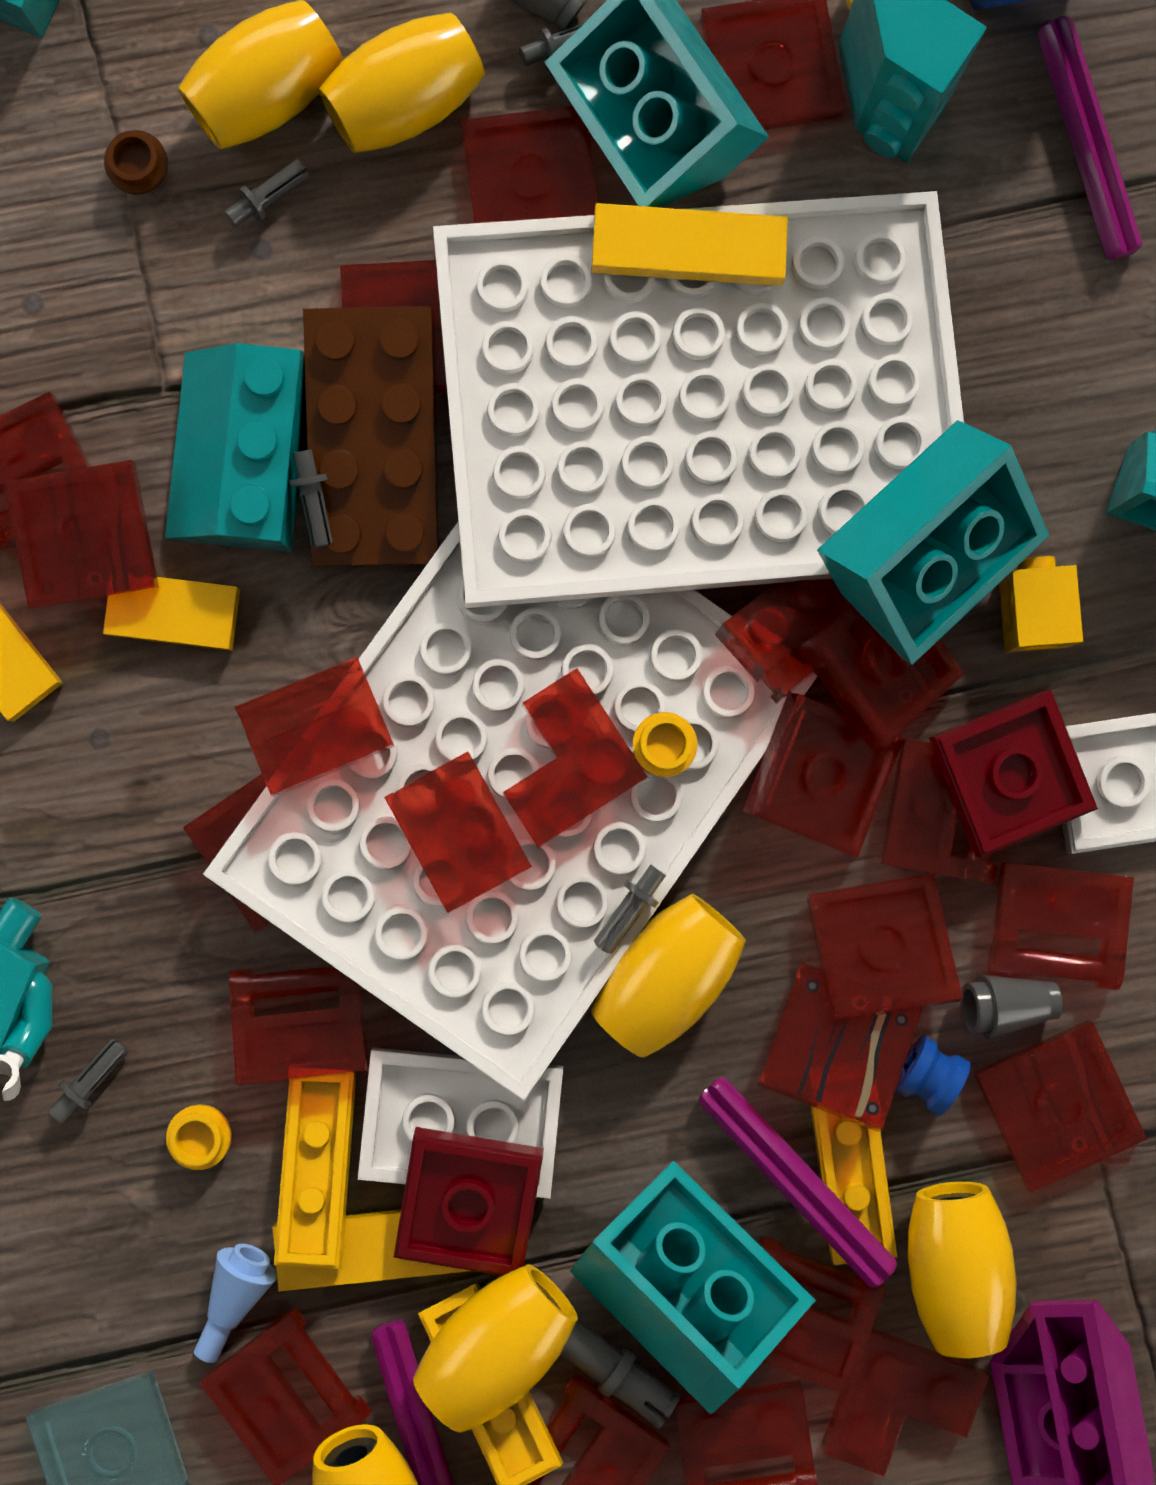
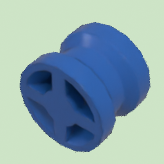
M922 1035L912 1045L901 1062L895 1075L892 1089L904 1097L917 1096L924 1101L925 1109L940 1117L951 1107L962 1090L970 1071V1062L957 1054L952 1056L943 1054L939 1051L936 1041Z

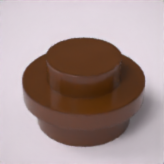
M131 130L118 134L110 142L104 155V167L107 176L119 190L132 195H142L155 190L163 182L168 171V157L164 147L156 137L145 131Z

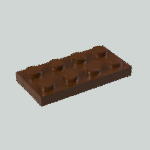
M431 306L303 309L307 449H312L317 474L327 473L328 480L320 482L333 542L325 547L311 546V566L428 564L439 549L433 309Z

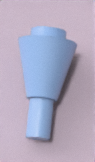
M237 1244L234 1248L228 1247L218 1251L207 1312L208 1321L194 1349L195 1356L207 1363L217 1362L231 1330L238 1326L277 1278L276 1271L270 1264L268 1255L259 1248L248 1244Z

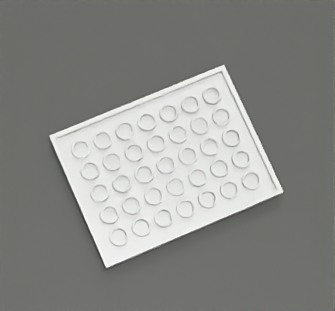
M937 191L687 208L688 210L788 216L786 276L782 286L591 273L594 215L433 226L466 608L832 579L817 549L957 420L964 423Z
M457 522L203 875L524 1101L607 982L620 958L647 924L810 688L817 675L695 590L466 608L459 523ZM670 712L683 717L693 727L697 737V753L693 762L685 771L673 777H656L647 773L638 765L633 755L632 740L637 727L645 718L655 713ZM650 864L666 875L652 895L659 903L655 908L647 904L612 954L603 952L602 948L600 949L596 946L594 939L630 891L624 886L625 882L629 880L637 884Z

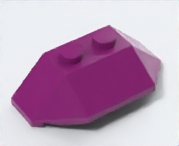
M1098 1300L1033 1301L1012 1329L1007 1347L1001 1352L996 1353L990 1360L1012 1485H1153L1154 1470L1130 1344Z

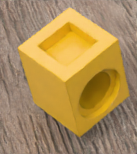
M1054 556L1025 558L1017 566V570H1012L999 583L1005 653L1068 648L1083 642L1076 565L1056 567Z

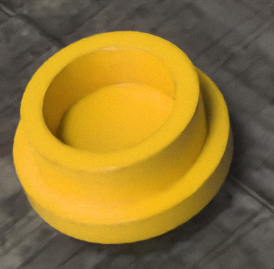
M670 712L655 713L645 718L637 727L633 735L632 751L638 765L647 773L656 777H673L685 771L693 762L697 753V737L693 727L683 717Z
M203 1104L186 1107L177 1113L169 1123L166 1132V1144L170 1155L178 1164L191 1170L208 1169L220 1162L227 1154L232 1139L231 1128L226 1117L216 1108Z

